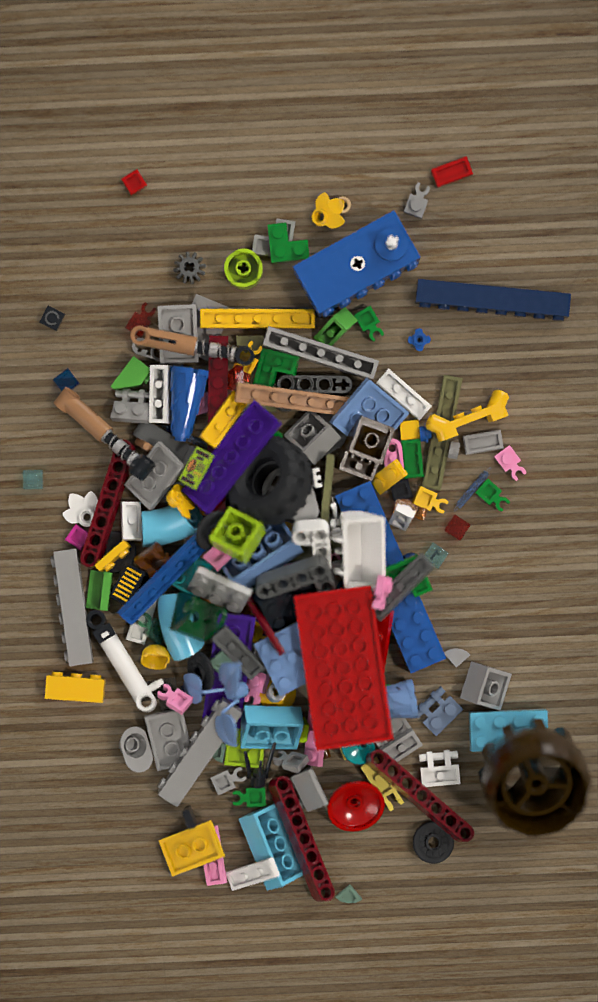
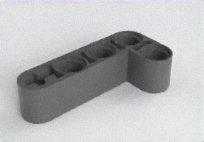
M284 375L279 378L277 388H282L280 386L281 382L287 379L292 384L289 388L291 390L321 394L344 395L349 393L352 388V381L346 376ZM308 380L311 386L309 389L303 390L300 387V382ZM327 380L330 383V387L327 390L320 389V381ZM332 380H336L335 384H341L342 380H344L346 384H349V387L342 390L340 386H335L336 391H332ZM279 408L284 413L292 411V409Z
M138 423L132 434L152 446L161 441L185 465H187L195 450V447L183 441H176L175 436L152 423Z
M314 555L262 573L255 580L256 593L258 597L263 599L314 582L319 592L335 590L334 574L326 557L323 555Z

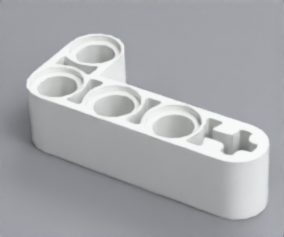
M323 519L296 521L292 527L293 542L297 545H312L313 556H325L332 570L328 522Z

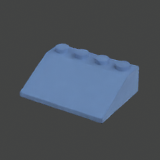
M285 523L264 526L265 535L246 564L232 557L222 569L229 580L250 588L256 584L255 580L258 575L282 567L304 551L300 545L293 542L292 533Z

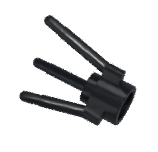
M275 742L272 744L265 771L262 769V760L259 761L258 768L251 771L247 751H244L247 778L250 779V785L253 788H263L265 786L276 748Z

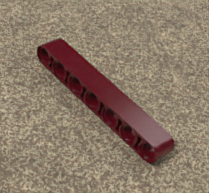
M122 439L124 442L127 443V445H129V448L132 451H135L136 453V448L134 444ZM114 452L80 558L84 566L93 569L96 568L95 564L104 556L125 489L124 484L127 482L130 473L127 461L122 460L121 456L116 455ZM119 463L124 465L121 472L116 471V466ZM117 481L118 487L112 491L110 485L112 482ZM111 499L112 506L106 509L105 502ZM101 518L106 519V524L104 527L99 526V521ZM96 536H99L101 541L95 546L93 540ZM93 554L95 560L92 564H89L87 561L88 556Z
M377 749L370 751L366 755V763L454 840L457 842H468L473 839L474 829L385 751ZM375 753L380 757L378 764L373 760ZM389 766L394 768L393 776L388 774ZM404 778L409 782L407 789L402 785ZM418 791L423 793L422 801L417 799ZM433 803L438 807L437 813H433L431 810ZM447 816H450L452 819L450 826L446 824ZM462 828L466 830L465 838H462L460 835Z
M287 776L272 778L268 785L310 893L317 902L330 901L335 895L334 887L292 782ZM279 781H281L282 783L281 790L278 788ZM286 799H288L290 803L288 808L285 805ZM293 816L297 820L296 825H293L292 823ZM300 835H302L304 838L303 843H301L299 840ZM307 853L311 855L310 861L307 860ZM315 870H316L317 873H318V878H317V879L314 878V872H315ZM322 888L325 890L324 898L321 895Z

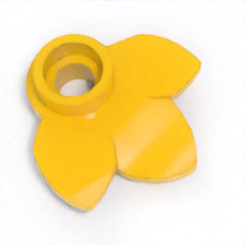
M326 192L319 195L315 201L316 209L312 213L314 224L317 226L326 225L332 229L341 227L345 223V220L340 215L345 206L344 200L339 198L330 200ZM322 213L324 215L323 220L320 219V214Z
M175 484L173 489L169 491V494L166 495L167 502L172 508L177 507L182 516L190 519L189 510L195 509V502L182 491L184 488L182 485Z

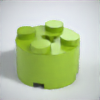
M238 249L226 258L224 272L228 282L233 287L246 290L255 287L259 283L263 275V266L261 259L255 252L249 249ZM243 265H246V268L249 270L245 271V273L243 274L241 273V270H239V268H242Z

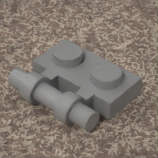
M130 388L116 390L115 396L122 397V401H114L110 416L111 420L149 424V403H146V400L149 399L150 392L146 389L132 391ZM130 398H138V402H130Z

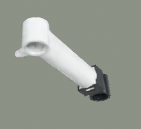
M99 610L91 611L86 617V622L92 630H95L93 632L95 638L103 648L137 707L143 712L153 711L156 708L157 700L152 692L163 685L164 681L159 679L147 685L110 623H107L106 616ZM95 616L102 618L99 625L92 624V619ZM143 698H151L152 701L149 707L142 706Z

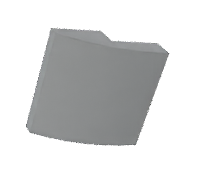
M405 718L391 719L393 740L375 742L380 750L385 751L396 762L422 746L419 738Z

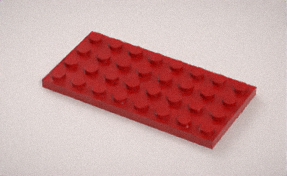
M371 585L294 596L316 751L393 740Z

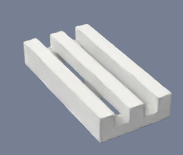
M319 468L312 469V487L319 489L322 487V483L318 484L321 476H317L316 473H319L320 470Z

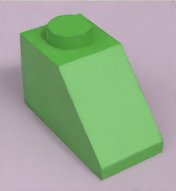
M344 307L313 338L317 342L333 346L358 320Z
M133 356L111 385V388L121 390L123 388L141 387L144 383L147 385L150 382V368Z

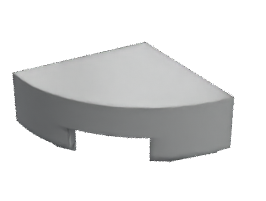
M459 648L449 649L444 652L445 656L455 667H458L470 656L467 651Z

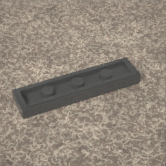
M420 553L392 581L393 588L385 599L384 610L375 608V615L379 621H382L435 568L423 553Z

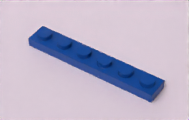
M196 533L117 612L131 626L206 551L197 544Z

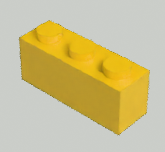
M52 671L51 675L46 676L45 699L103 703L106 679H101V675L90 674V678L82 677L81 673H71V676H63V672Z

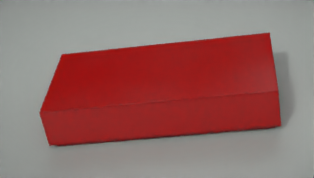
M467 156L431 169L437 188L473 175Z

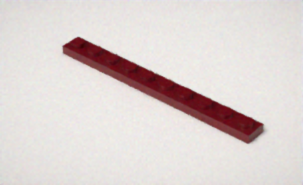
M209 336V343H220L221 346H227L229 344V336ZM209 357L208 423L228 397L227 358ZM207 444V452L212 453L215 448ZM226 495L212 512L222 511L226 513Z

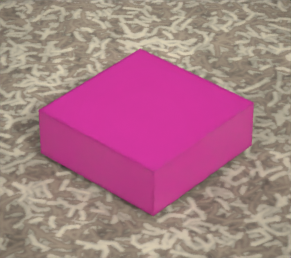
M75 524L65 540L79 550H82L88 532Z

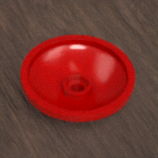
M353 781L340 786L333 792L327 804V812L331 822L339 829L350 832L361 831L371 827L380 819L384 811L385 802L381 791L375 785L365 781Z

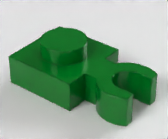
M371 306L354 315L362 331L369 330V338L372 342L375 341L373 337L374 332H379L381 337L384 336L383 330L376 327L380 321Z
M488 478L475 492L488 505L494 502L496 509L501 512L503 509L499 506V503L501 501H505L507 504L510 503L506 497L499 496L502 490Z
M246 787V793H242L239 790L233 791V795L237 794L240 796V800L233 801V805L238 806L246 802L247 807H266L265 787Z

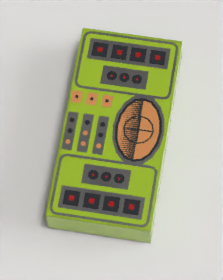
M197 446L179 481L196 490L214 455Z

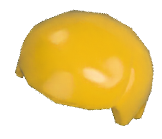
M151 644L143 649L140 662L146 668L161 670L165 669L167 664L170 663L171 655L166 647L159 644Z

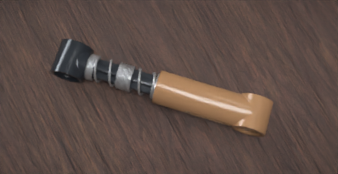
M143 326L134 327L131 331V340L138 346L191 356L201 353L213 358H227L229 361L242 366L251 365L255 359L254 351L248 346H232L231 348L228 345L221 346L220 343H205L203 340L200 342L198 337ZM144 331L146 338L143 341H137V332ZM151 337L167 339L169 343L151 340ZM248 351L251 355L250 359L242 361L240 359L241 352Z
M65 387L54 401L57 408L69 414L100 443L108 444L109 448L116 455L121 456L122 460H126L130 473L139 480L144 481L156 466L149 457L144 454L139 455L135 453V451L129 448V445L127 446L126 442L118 439L117 435L113 434V428L80 400V396L72 389Z

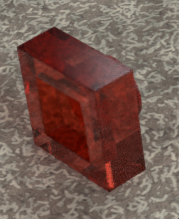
M454 514L444 531L461 541L471 525Z

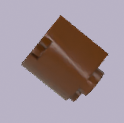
M155 542L134 558V562L141 569H145L151 578L172 556L168 552L165 554L161 545Z

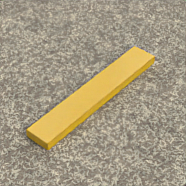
M200 309V329H267L268 326L276 329L315 328V309Z

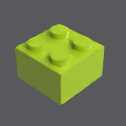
M229 507L209 540L215 549L246 564L266 531L261 522Z

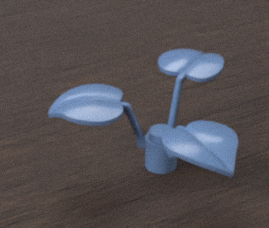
M226 662L220 665L219 678L221 683L225 685L224 688L202 690L201 679L196 674H185L183 676L184 691L193 697V704L201 702L202 694L224 691L227 699L233 700L221 711V716H216L215 728L218 736L224 743L233 747L238 746L236 742L237 729L235 721L226 712L236 703H239L240 698L246 697L249 693L246 683L240 682L241 663Z

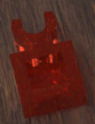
M145 302L141 307V314L135 312L125 328L130 332L137 326L149 328L152 322L148 318L156 313V309L153 308L151 312H146L145 308L148 304ZM139 331L136 335L142 338L145 332Z

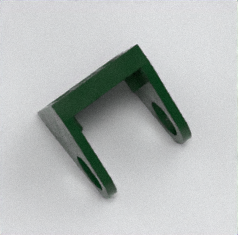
M180 592L177 595L170 630L202 642L207 641L224 625L227 610L224 607ZM222 612L221 619H220L219 623L217 624V619H218L220 613ZM193 613L196 617L195 622L189 619Z

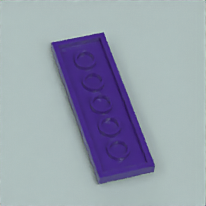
M253 400L211 453L214 455V458L198 488L195 490L186 485L182 491L205 513H211L282 423L261 404Z
M222 612L220 613V615H219V617H218V619H217V624L219 623V621H220V619H221ZM227 612L224 625L226 624L251 650L256 617ZM214 641L211 658L221 650ZM213 668L214 684L212 689L224 688L225 685L221 683L219 673ZM240 670V682L246 683L247 676ZM225 691L205 694L202 720L206 715L209 716L213 710L211 708L217 699L219 701L222 697L227 699ZM244 697L240 698L239 703L235 704L238 707L242 708V710ZM242 715L235 723L236 728L240 729Z

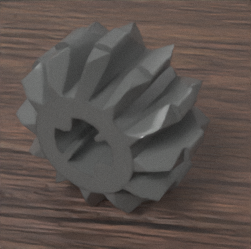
M186 252L187 258L184 259L180 254L181 262H174L179 267L173 270L176 273L180 272L176 276L177 279H181L184 276L183 283L186 284L187 280L190 279V284L192 285L194 284L193 278H196L198 282L201 281L198 274L205 275V272L200 269L206 268V264H199L203 261L202 257L195 260L197 253L194 252L191 258L189 252ZM187 264L195 266L193 267V272L185 271Z

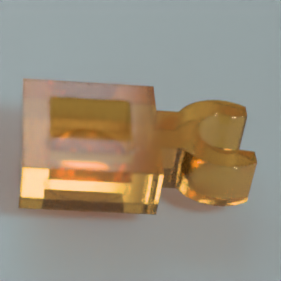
M407 499L396 500L393 512L398 504L407 505L416 511L414 514L415 518L424 521L428 509L415 507V504Z

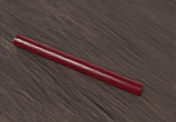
M250 595L246 603L278 655H284L286 651Z

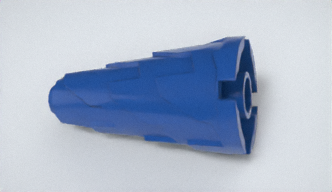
M171 366L172 436H175L176 441L186 442V438H190V435L193 433L196 415L199 412L201 398L204 396L209 371Z

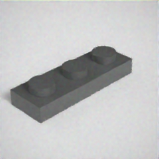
M226 624L211 637L216 645L234 663H241L240 670L250 680L265 668V665Z

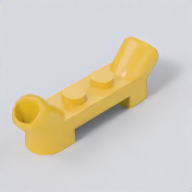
M494 390L485 408H482L480 405L470 409L471 413L467 415L464 412L453 416L454 420L451 421L432 414L427 419L426 429L436 433L438 442L457 436V427L487 416L488 422L499 420L508 416L505 406L509 396L501 390Z

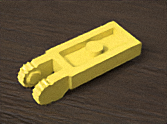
M377 756L373 758L374 762L378 764L379 759ZM367 763L361 766L370 783L381 791L384 802L390 811L394 810L386 796L391 793L395 795V799L400 805L404 803L397 790L369 767Z

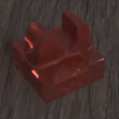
M236 365L228 371L229 390L235 391L237 382L246 383L251 381V374L244 372V366Z

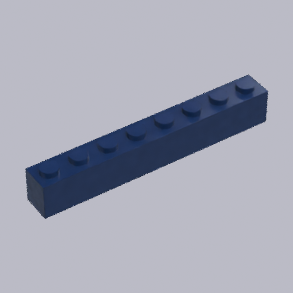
M418 279L415 304H419L421 308H430L433 305L438 306L440 310H449L450 307H454L460 312H469V309H474L476 313L488 314V311H495V315L506 316L507 313H514L515 317L525 318L526 315H534V319H545L546 316L553 317L552 320L564 321V318L569 317L571 294Z

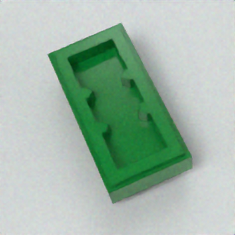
M420 439L402 440L404 469L408 473L404 479L424 477Z

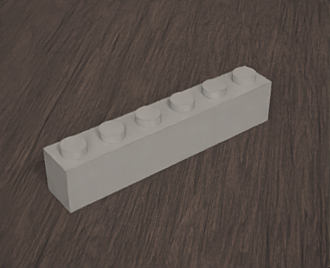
M270 326L266 330L262 343L264 348L298 356L300 359L363 379L369 378L371 381L374 379L379 363L378 360Z
M78 549L53 552L54 556H51L52 568H56V575L53 578L55 587L58 586L59 594H56L57 605H61L62 613H59L60 625H64V632L61 635L63 644L66 643L67 651H64L65 662H69V666L94 663L90 631L86 622L87 609Z
M222 697L220 701L218 699L215 701L211 708L213 710L212 713L203 718L200 724L202 727L198 732L195 731L189 740L191 743L188 748L183 747L179 753L180 759L177 763H172L168 769L169 775L166 779L162 778L157 786L159 788L158 795L176 807L181 803L223 742L216 732L215 718L216 716H221V711L231 703L225 697ZM234 705L226 714L231 715L236 723L242 715V708Z

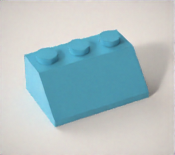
M244 705L241 717L240 748L271 749L272 744L275 742V749L297 750L304 726L301 707Z

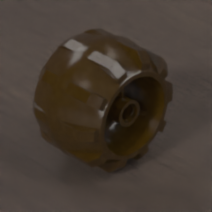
M532 719L530 727L516 730L511 724L503 727L504 736L496 744L487 743L482 749L481 753L485 766L478 771L483 796L487 806L497 817L498 824L507 830L524 834L526 837L544 836L566 829L586 809L588 805V792L592 784L585 758L580 749L574 744L570 732L564 727L556 728L554 731L545 727L543 719ZM539 758L554 760L560 764V767H543ZM518 765L521 777L510 787L506 784L508 776Z

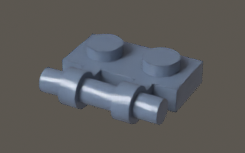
M441 686L436 691L433 690L430 693L431 696L424 703L421 702L417 706L418 718L423 714L427 716L423 724L435 736L464 710L450 695L445 700L441 698L446 692ZM437 701L440 705L431 712L429 708Z

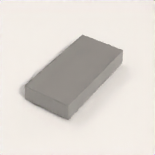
M501 430L462 436L466 455L504 449Z

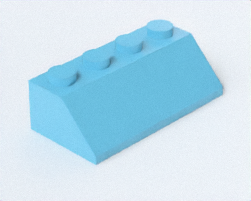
M275 803L239 818L255 862L273 857L280 875L278 877L263 881L266 890L282 887L303 876Z

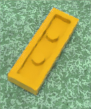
M235 391L229 394L199 436L212 448L218 446L248 404L234 402Z

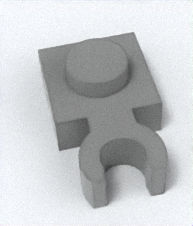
M418 182L415 187L416 195L410 194L404 213L422 219L428 200L423 197L429 193L430 186H427L426 191L421 192L419 190L420 183Z
M279 750V758H272L274 765L282 766L284 770L300 773L309 762L308 755L293 751L288 755L285 751Z
M237 767L232 774L227 769L210 778L218 796L236 788L235 781L243 782L247 779L246 776L242 778L237 776V772L241 771L242 767Z

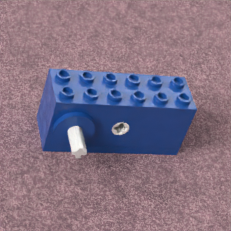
M394 210L294 265L293 272L318 317L323 316L326 318L334 313L335 308L340 306L342 309L351 304L353 298L361 299L366 296L371 288L377 290L384 286L385 281L389 278L393 281L401 276L402 271L407 269L409 272L418 267L421 257ZM354 263H356L357 265L361 264L360 269H358V267L354 268Z

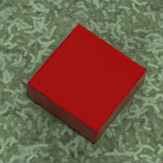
M138 169L121 178L131 196L147 187Z

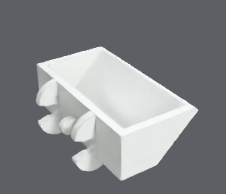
M363 511L341 512V528L332 529L331 535L333 541L341 542L342 548H335L334 553L342 554V560L331 563L332 572L342 575L343 589L371 585L372 591H375L378 576H386L385 517Z

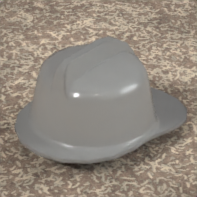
M136 726L126 729L120 738L119 749L128 768L137 773L144 772L149 769L153 760L147 734L142 728Z

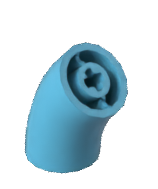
M196 505L195 509L189 510L190 519L182 516L177 507L172 508L171 506L141 511L142 546L150 547L155 542H158L160 545H166L194 535L198 524L203 519L200 510Z
M167 594L157 599L159 623L172 659L180 661L198 652L204 646L205 641L202 642L170 630L178 594ZM194 613L189 618L192 622H195L196 619Z

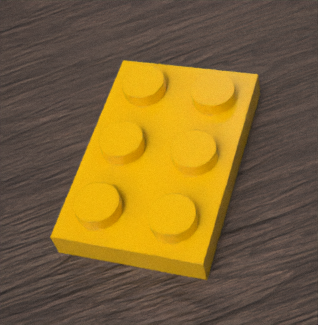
M212 820L199 824L191 830L186 829L158 840L172 877L225 857Z

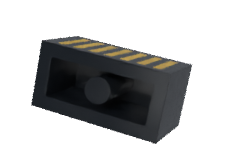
M127 563L122 568L120 577L113 585L109 597L125 605L150 579L148 573Z

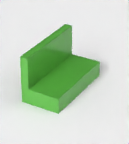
M90 570L86 608L109 611L111 598L109 596L113 581L112 572Z

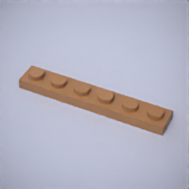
M237 382L234 402L251 404L255 400L264 406L335 415L350 397Z

